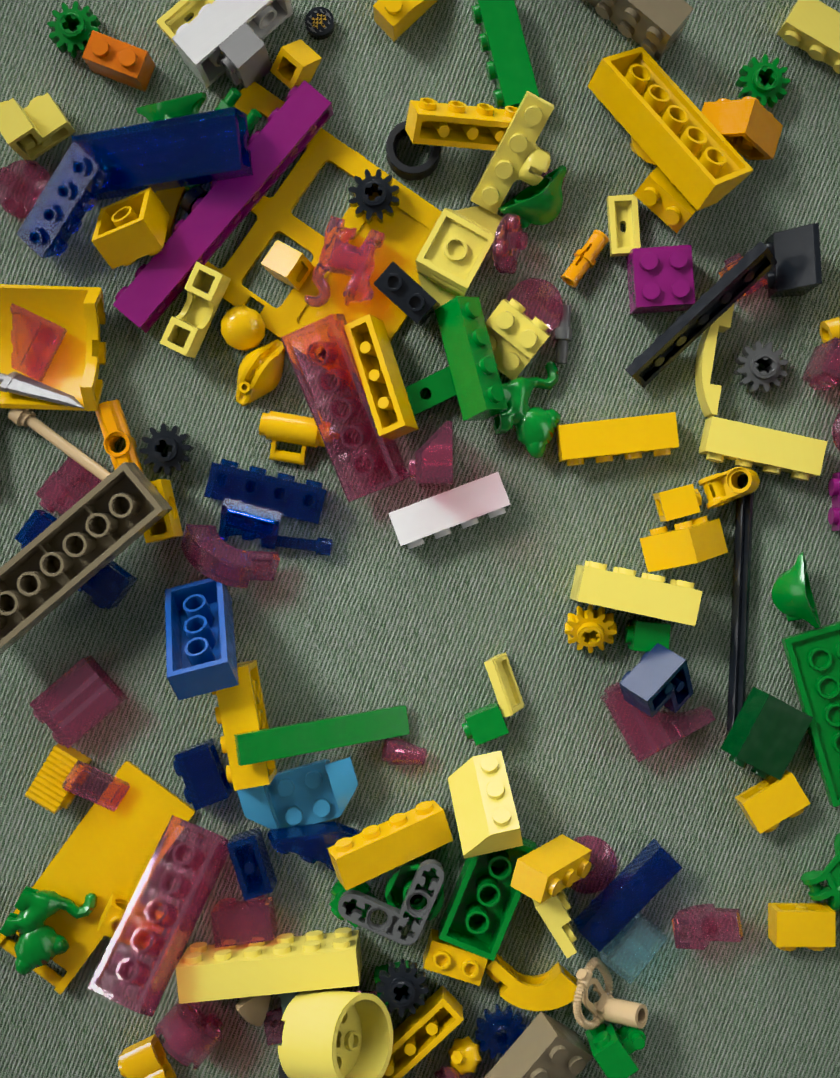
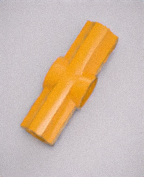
M116 399L98 404V409L95 413L104 437V449L110 455L114 470L122 463L130 462L135 463L143 472L136 451L137 444L131 436L120 401ZM119 438H124L126 447L122 452L118 453L115 449V442Z

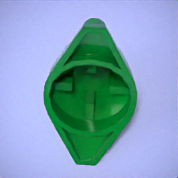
M200 92L138 107L136 110L138 114L148 119L154 131L161 138L171 141H183L194 133L196 127L201 126L199 111L206 100V93Z
M561 165L543 176V180L537 186H528L498 208L499 211L503 214H514L521 228H526L531 223L534 225H545L552 222L562 208V182L567 172L566 167Z
M803 552L798 555L795 565L777 578L772 588V600L777 609L786 614L788 622L804 619L814 628H820L821 623L810 586Z

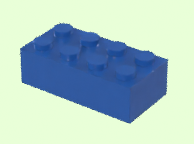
M222 575L165 589L167 679L178 700L239 685L232 598Z

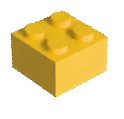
M149 187L101 208L91 242L111 269L122 265L129 266L138 258L146 255H155L163 249L170 215L152 188Z

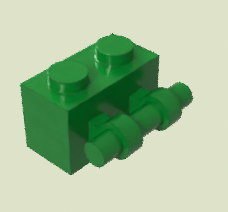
M604 1021L596 1029L585 1032L593 1057L608 1078H628L639 1070L632 1053L637 1049L641 1050L645 1047L646 1036L642 1029L625 1025L618 1029L614 1023Z

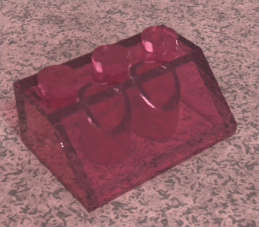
M446 421L415 452L416 460H409L410 481H416V488H447L452 486V421Z

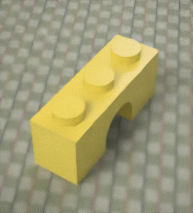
M196 261L184 288L187 290L186 302L176 317L171 316L160 344L182 355L195 358L231 279Z

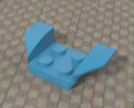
M351 757L330 762L329 759H323L278 772L269 785L237 790L246 818L278 833L280 831L286 833L340 817L358 786V780Z

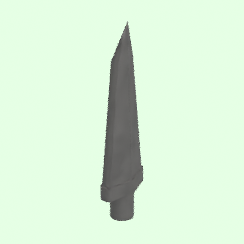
M15 371L8 375L0 373V391L66 406L84 408L74 396L26 377L21 373Z

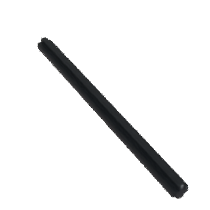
M741 474L738 477L737 483L741 489L748 484V476L746 474ZM754 492L736 499L727 711L728 732L746 700Z

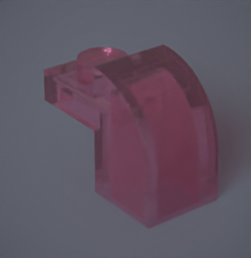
M700 904L684 908L672 918L676 948L705 950L711 941L741 942L744 938L739 909L715 908L714 904Z

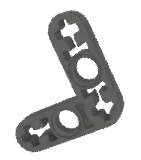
M429 859L423 861L416 871L400 909L358 890L351 889L345 891L339 899V914L344 919L399 944L411 945L419 938L444 881V869L437 860ZM431 868H435L438 878L432 877L427 890L423 887L426 881V874L423 872H429ZM418 894L423 895L427 899V905L419 910L413 908L410 904V899ZM352 898L356 899V906L361 909H365V904H369L366 918L361 917L363 911L358 908H353L352 912L348 911L347 904L344 902H350ZM383 910L388 916L387 921L380 925L375 924L371 920L372 912ZM410 914L414 917L411 925L413 933L408 932L405 936L401 934L402 929L399 926H406Z

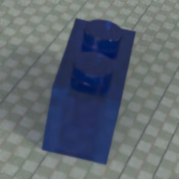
M212 738L180 750L174 755L173 766L178 777L182 776L186 786L184 788L185 798L189 804H193L195 810L227 799L233 792Z
M260 827L232 835L226 845L244 900H250L273 892L277 879Z

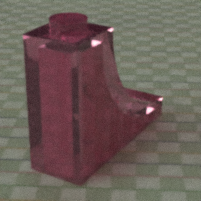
M619 682L607 687L604 690L606 694L600 697L633 758L638 763L716 720L711 710L703 705L685 712L674 713L659 710L651 718L624 700Z

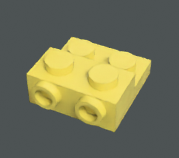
M514 298L510 301L503 299L485 322L497 368L511 380L520 375L551 336L546 332L549 327L536 316L532 320L523 312L526 308Z
M562 890L555 897H550L541 904L535 900L533 902L566 958H569L577 953L574 945L577 937L573 932V927L570 924L571 918L568 910L572 907L567 900L568 898L564 890Z

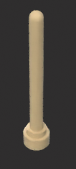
M10 409L8 413L9 420L18 426H29L101 481L111 474L37 419L34 409Z

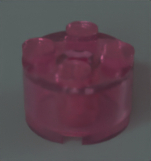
M178 1000L156 1025L154 1031L157 1038L162 1033L166 1040L162 1045L172 1057L186 1067L192 1062L194 1063L193 1069H198L223 1040L220 1031L223 1023L213 1013L207 1016L200 1010V1002L179 1004Z

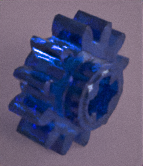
M496 1004L494 1013L485 1008L486 1019L477 1018L476 1020L477 1027L479 1028L475 1031L476 1040L481 1041V1052L490 1048L491 1059H494L497 1053H501L502 1057L526 1029V1025L521 1024V1013L512 1016L513 1013L510 1005L507 1006L505 1012H502L500 1005ZM501 1029L506 1030V1033L496 1034V1031L500 1033Z

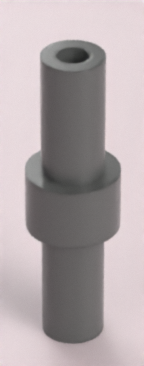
M560 305L559 324L555 328L554 340L557 341L556 364H567L568 343L572 341L573 331L570 328L571 305Z

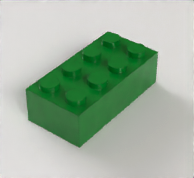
M522 837L523 846L466 858L438 926L440 940L491 961L495 960L522 894L510 886L517 859L537 848L536 842Z

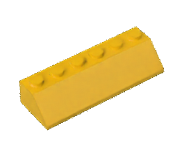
M643 47L602 58L588 84V88L697 211L716 204L753 172V168Z

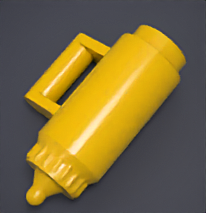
M270 411V413L263 412L260 419L259 435L266 436L267 440H272L270 460L304 465L307 446L314 448L318 446L327 447L329 441L340 438L338 433H334L331 430L330 423L323 422L317 418ZM277 442L302 445L301 453L277 449Z

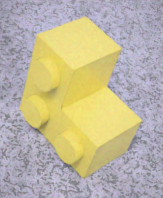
M48 93L33 98L24 109L14 98L0 103V133L8 145L28 164L76 132Z

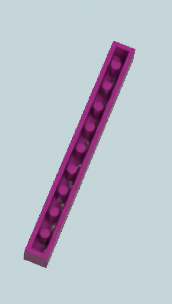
M305 80L299 87L294 86L286 97L287 101L280 109L276 108L272 111L266 126L261 131L257 130L251 136L248 142L249 146L243 153L239 152L232 158L229 164L230 168L223 176L219 175L214 179L208 194L204 198L200 197L196 200L191 208L192 212L185 220H180L172 230L173 235L167 242H164L163 249L155 254L148 264L141 265L135 272V279L128 287L124 286L117 293L113 306L144 332L147 333L184 290L196 261L203 265L207 263L334 114L332 103Z

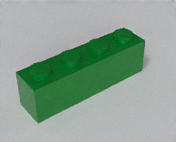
M475 0V5L471 6L474 24L480 25L482 33L479 34L480 48L482 53L487 52L489 62H486V70L489 80H494L496 90L493 91L496 108L505 109L506 106L519 107L527 91L539 97L515 1Z
M456 296L436 309L435 313L463 421L486 420L508 409L479 297Z

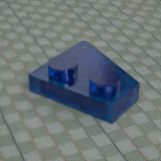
M225 497L221 506L218 540L228 541L229 536L242 535L243 541L255 539L277 540L283 513Z

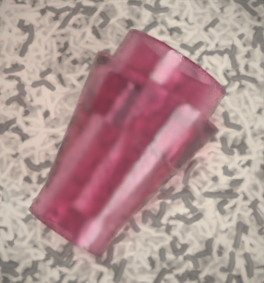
M397 737L385 739L382 761L388 762V765L423 766L426 758V748L418 747Z

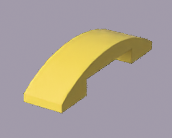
M734 304L703 332L698 346L695 364V385L700 408L704 417L708 418L718 413L722 387L721 385L710 384L718 332L724 333L731 328Z

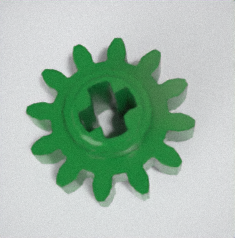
M77 1L73 3L72 9H69L65 3H62V13L56 10L52 11L56 21L47 22V25L53 31L49 34V38L53 43L57 44L56 47L61 53H65L68 49L73 58L76 57L77 50H81L84 53L92 30L101 33L97 28L101 24L97 16L93 15L88 5L82 9Z
M764 54L759 62L755 57H752L748 62V66L743 65L739 71L741 77L738 78L735 86L743 87V89L739 93L738 98L745 96L754 97L763 106L767 102L768 106L773 108L777 104L778 99L782 100L787 94L784 88L788 86L790 79L783 78L782 76L788 68L782 67L779 69L777 67L779 58L769 63L767 54Z

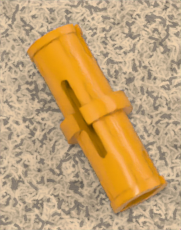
M594 230L583 248L575 252V259L564 274L561 275L562 280L567 285L576 288L587 270L595 266V259L610 241L608 236L600 230Z

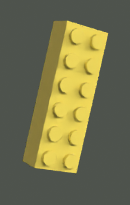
M349 927L336 929L333 933H323V931L314 930L307 932L303 936L284 933L273 939L255 936L243 942H236L235 939H226L214 945H207L206 942L193 943L190 947H187L176 966L179 1004L359 986L362 970L359 930L352 931Z

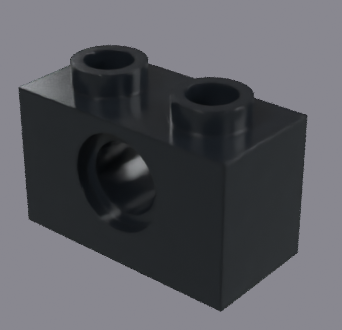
M392 262L374 282V285L420 326L440 305L395 262Z

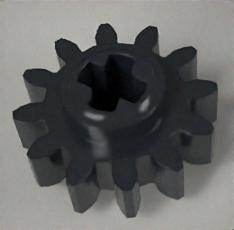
M366 169L364 180L355 176L354 180L357 187H349L348 191L353 196L349 200L350 207H357L355 211L356 217L359 218L365 213L367 223L369 224L373 216H377V220L380 223H383L384 213L393 217L394 213L391 205L399 206V199L394 196L399 193V187L397 185L391 186L393 181L392 175L382 179L381 169L376 171L375 176H371L369 170ZM373 192H377L379 196L374 201H371L369 196H372Z
M165 423L161 425V432L151 427L150 433L153 436L151 438L142 437V441L148 444L147 448L139 450L140 453L149 456L145 459L144 465H153L155 463L153 467L154 473H160L164 467L165 474L169 476L172 475L173 467L178 471H184L181 462L192 461L185 454L186 451H192L194 447L184 443L190 436L188 434L178 436L180 427L176 425L173 426L170 432L169 426ZM165 443L172 446V452H168V456L161 452V448L165 447Z
M404 959L400 961V967L398 968L395 967L394 963L389 962V973L383 970L379 972V979L381 981L376 983V991L381 993L379 998L383 1003L388 1002L387 1009L389 1013L394 1008H398L399 1016L403 1017L405 1009L409 1008V1011L415 1014V1003L425 1005L423 994L429 992V985L423 983L426 979V973L419 972L416 974V962L410 968L406 967ZM403 985L407 986V989L403 988L401 991L397 989V987L402 988Z

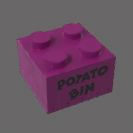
M691 245L634 248L626 257L630 314L686 311L695 304Z

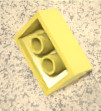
M496 751L473 756L448 777L464 859L523 846L520 825L502 752Z

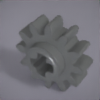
M760 341L753 343L752 349L748 346L742 349L744 356L735 359V362L741 365V368L735 370L734 374H742L744 377L739 382V385L742 386L750 383L749 392L751 393L756 391L759 386L762 393L769 392L770 386L773 388L779 387L780 381L777 378L787 376V372L781 370V367L786 365L788 360H780L778 357L782 354L783 349L773 352L771 350L773 348L772 342L765 344L762 348ZM762 362L765 368L762 369V372H759L756 367Z

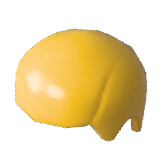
M238 305L227 310L221 319V334L226 343L232 348L248 351L257 347L265 336V323L256 310L244 305Z

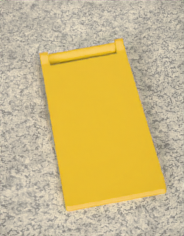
M126 761L32 887L37 890L55 891L62 897L71 899L78 907L83 906L87 894L95 893L97 896L96 906L89 916L76 919L67 911L60 909L44 921L45 925L54 928L56 933L64 936L69 943L70 948L65 953L56 955L52 959V961L65 969L67 973L62 977L46 964L34 968L33 971L55 987L54 991L60 995L105 936L98 933L100 917L112 893L115 892L132 899L195 813L194 808L130 761ZM16 909L14 913L19 914L20 910ZM0 933V947L17 958L14 949L16 942Z

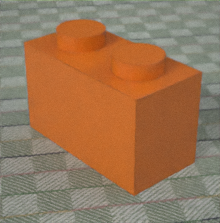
M92 30L82 56L92 72L143 92L146 91L156 66L148 51Z

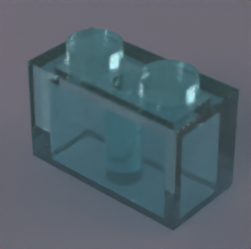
M636 908L631 913L627 912L620 919L619 928L612 936L608 935L600 945L601 950L599 951L603 963L630 985L667 940L662 929Z

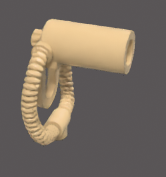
M592 957L586 964V967L579 969L576 973L578 980L576 982L577 988L572 1007L578 1024L586 1030L596 1029L604 1021L638 1029L645 1027L648 1019L646 1005L614 998L611 995L613 994L612 991L614 989L612 987L614 985L609 969L599 958ZM595 968H597L603 976V979L605 981V991L602 988L598 979L592 977V972ZM592 984L594 986L593 991H596L600 996V999L595 1003L590 1002L588 999V990ZM582 1003L593 1014V1020L590 1021L584 1017L581 1009Z

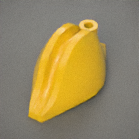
M276 339L251 351L243 358L238 369L236 402L246 406L276 388L283 373L285 343Z

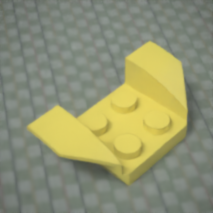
M481 206L459 210L443 209L416 259L421 287L440 303L437 309L456 296H465L507 219Z

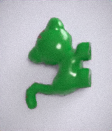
M552 361L547 362L545 365L548 373L546 379L518 377L502 384L508 409L499 413V416L493 419L496 435L505 434L514 425L517 440L526 446L527 451L534 458H541L543 456L546 445L549 444L554 435L555 427L561 421V414L556 410H544L540 407L530 408L528 406V401L534 388L551 390L558 383V369Z
M25 887L14 906L20 910V913H10L0 930V933L5 936H12L17 931L19 932V938L14 949L17 956L15 967L20 975L25 976L34 968L47 964L56 955L63 954L70 948L66 938L58 935L54 928L45 925L44 921L60 909L67 911L76 919L89 916L96 906L97 896L95 893L87 894L83 906L78 907L71 899L62 897L55 891Z

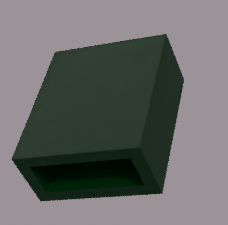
M752 687L721 749L731 754L730 761L743 768L747 764L751 765L750 771L762 778L767 779L771 775L781 780L813 717L764 691Z

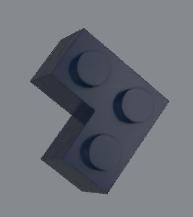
M659 643L651 651H647L642 656L641 661L632 671H628L619 683L624 700L651 718L663 706L676 713L694 694L686 659Z

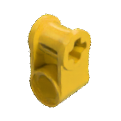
M734 467L722 473L705 477L699 480L698 483L699 486L703 487L708 500L706 504L707 509H713L755 492L759 487L760 479L757 472L753 469ZM742 473H746L748 484L741 489L738 486L737 480Z

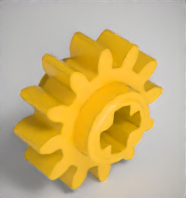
M589 604L588 610L585 611L580 606H577V615L573 613L567 614L565 634L568 635V643L577 642L578 651L586 646L589 653H592L596 646L602 651L605 650L604 642L613 644V635L617 634L614 614L608 613L605 615V607L602 606L597 611L594 610L592 604Z

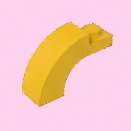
M498 954L494 961L489 959L487 961L486 973L496 983L500 982L498 985L500 997L518 1008L530 1011H550L569 1004L575 998L577 979L559 962L543 974L525 975L516 971Z

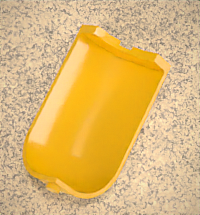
M0 284V373L6 375L14 371L21 373L26 377L74 396L84 407H71L0 391V408L97 411L103 389V380L98 379L99 367L106 364V342H101L100 324H106L102 287Z

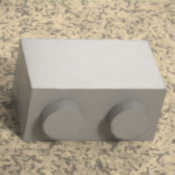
M246 22L218 46L223 57L220 61L226 68L225 73L235 86L241 84L243 88H247L253 82L257 83L272 68L265 44Z

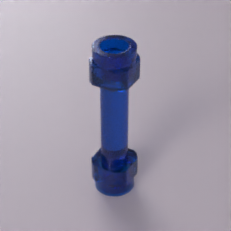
M263 531L261 548L276 550L277 547L315 551L316 555L331 556L333 539L318 537L317 540L280 536L279 532Z

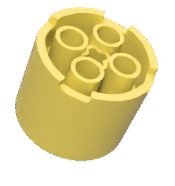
M323 989L300 992L291 1000L281 1019L285 1024L282 1045L278 1046L281 1066L289 1078L383 1077L392 1054L393 1026L389 1011L379 997L370 993Z

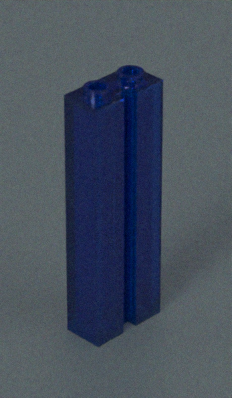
M236 107L72 136L73 147L71 153L75 162V185L79 197L98 201L133 195L149 187L153 191L253 175L251 151L247 149V139H249L247 114Z

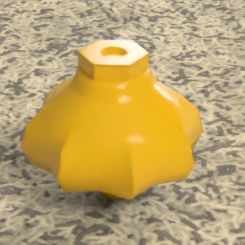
M469 1036L463 1039L456 1038L448 1051L450 1066L455 1068L460 1075L468 1072L475 1073L477 1065L482 1061L479 1053L480 1045L474 1043Z

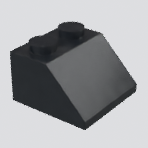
M819 223L775 232L765 240L763 244L769 248L778 262L763 278L764 288L768 289V298L803 296L822 284Z

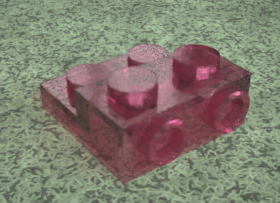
M68 457L57 472H52L36 495L42 499L39 504L44 509L53 514L55 511H58L63 515L96 487L101 480Z

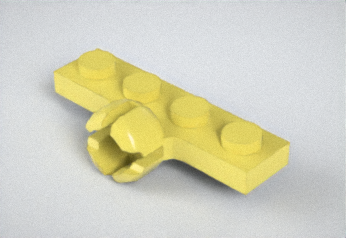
M529 91L526 92L471 196V202L497 214L498 208H500L516 180H522L532 186H537L544 177L541 175L543 172L546 173L548 171L551 156L549 152L539 148L536 145V141L554 110L553 104Z

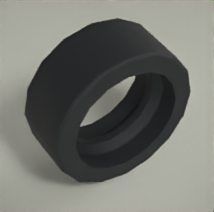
M406 121L397 124L389 133L386 141L387 161L391 170L399 177L409 181L422 180L430 176L437 168L441 158V146L430 145L431 153L429 159L420 166L410 167L403 164L399 160L396 151L398 142L408 135L405 130Z

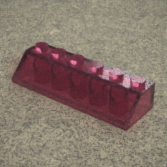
M331 314L280 338L348 502L399 483L410 476L395 439L391 440L378 435L344 329V325L347 324L344 314Z
M172 815L87 989L139 1014L153 1017L233 843L219 834Z

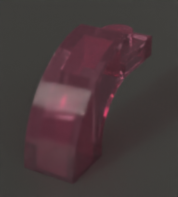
M186 524L181 544L182 551L190 564L206 577L224 585L238 588H248L250 580L274 581L280 562L278 552L240 550L224 542L218 535L216 526Z

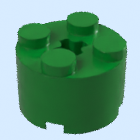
M418 857L389 871L385 889L387 904L398 909L401 908L418 867L423 861L428 859ZM431 868L429 872H423L426 874V881L423 887L427 890L432 877L438 878L435 868ZM444 882L428 915L427 920L429 921L437 916L443 906ZM420 894L414 895L410 899V904L415 909H423L427 905V899ZM410 914L407 922L408 925H412L414 919Z

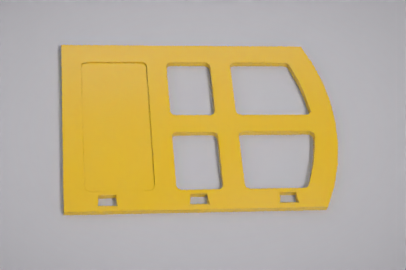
M253 82L247 88L240 90V98L234 105L235 107L230 115L223 122L232 131L240 125L242 120H245L252 109H256L260 114L268 118L274 109H280L285 102L258 83ZM214 110L201 122V125L214 112ZM321 128L307 144L306 151L276 194L271 198L264 195L251 210L257 216V221L225 267L217 268L208 261L205 266L231 279L223 296L225 301L235 307L238 305L246 306L251 298L264 306L260 315L264 320L267 330L356 391L362 382L344 325L371 314L384 321L389 340L393 339L408 315L374 285V282L392 262H395L421 286L416 259L442 211L392 177L391 186L397 185L399 187V193L394 195L399 199V206L391 205L394 213L393 217L384 213L383 223H380L377 220V216H373L369 224L367 223L365 213L357 218L355 214L357 207H349L329 236L324 237L292 215V210L324 164L330 162L352 178L358 176L362 180L365 179L366 169L369 170L371 176H375L376 171L380 169L359 152L354 151ZM213 130L202 143L211 151L223 138ZM195 151L188 160L178 165L171 172L166 170L155 193L170 215L164 242H167L172 236L176 215L186 191L183 183L194 175V172L203 164H206ZM220 165L208 182L212 184L217 176H223L228 169ZM381 170L382 179H385L389 174ZM373 192V195L369 196L371 201H374L379 195L377 192ZM277 233H282L313 255L311 263L314 268L299 291L293 288L282 305L275 308L244 287L243 280ZM324 349L337 357L333 366L319 357Z

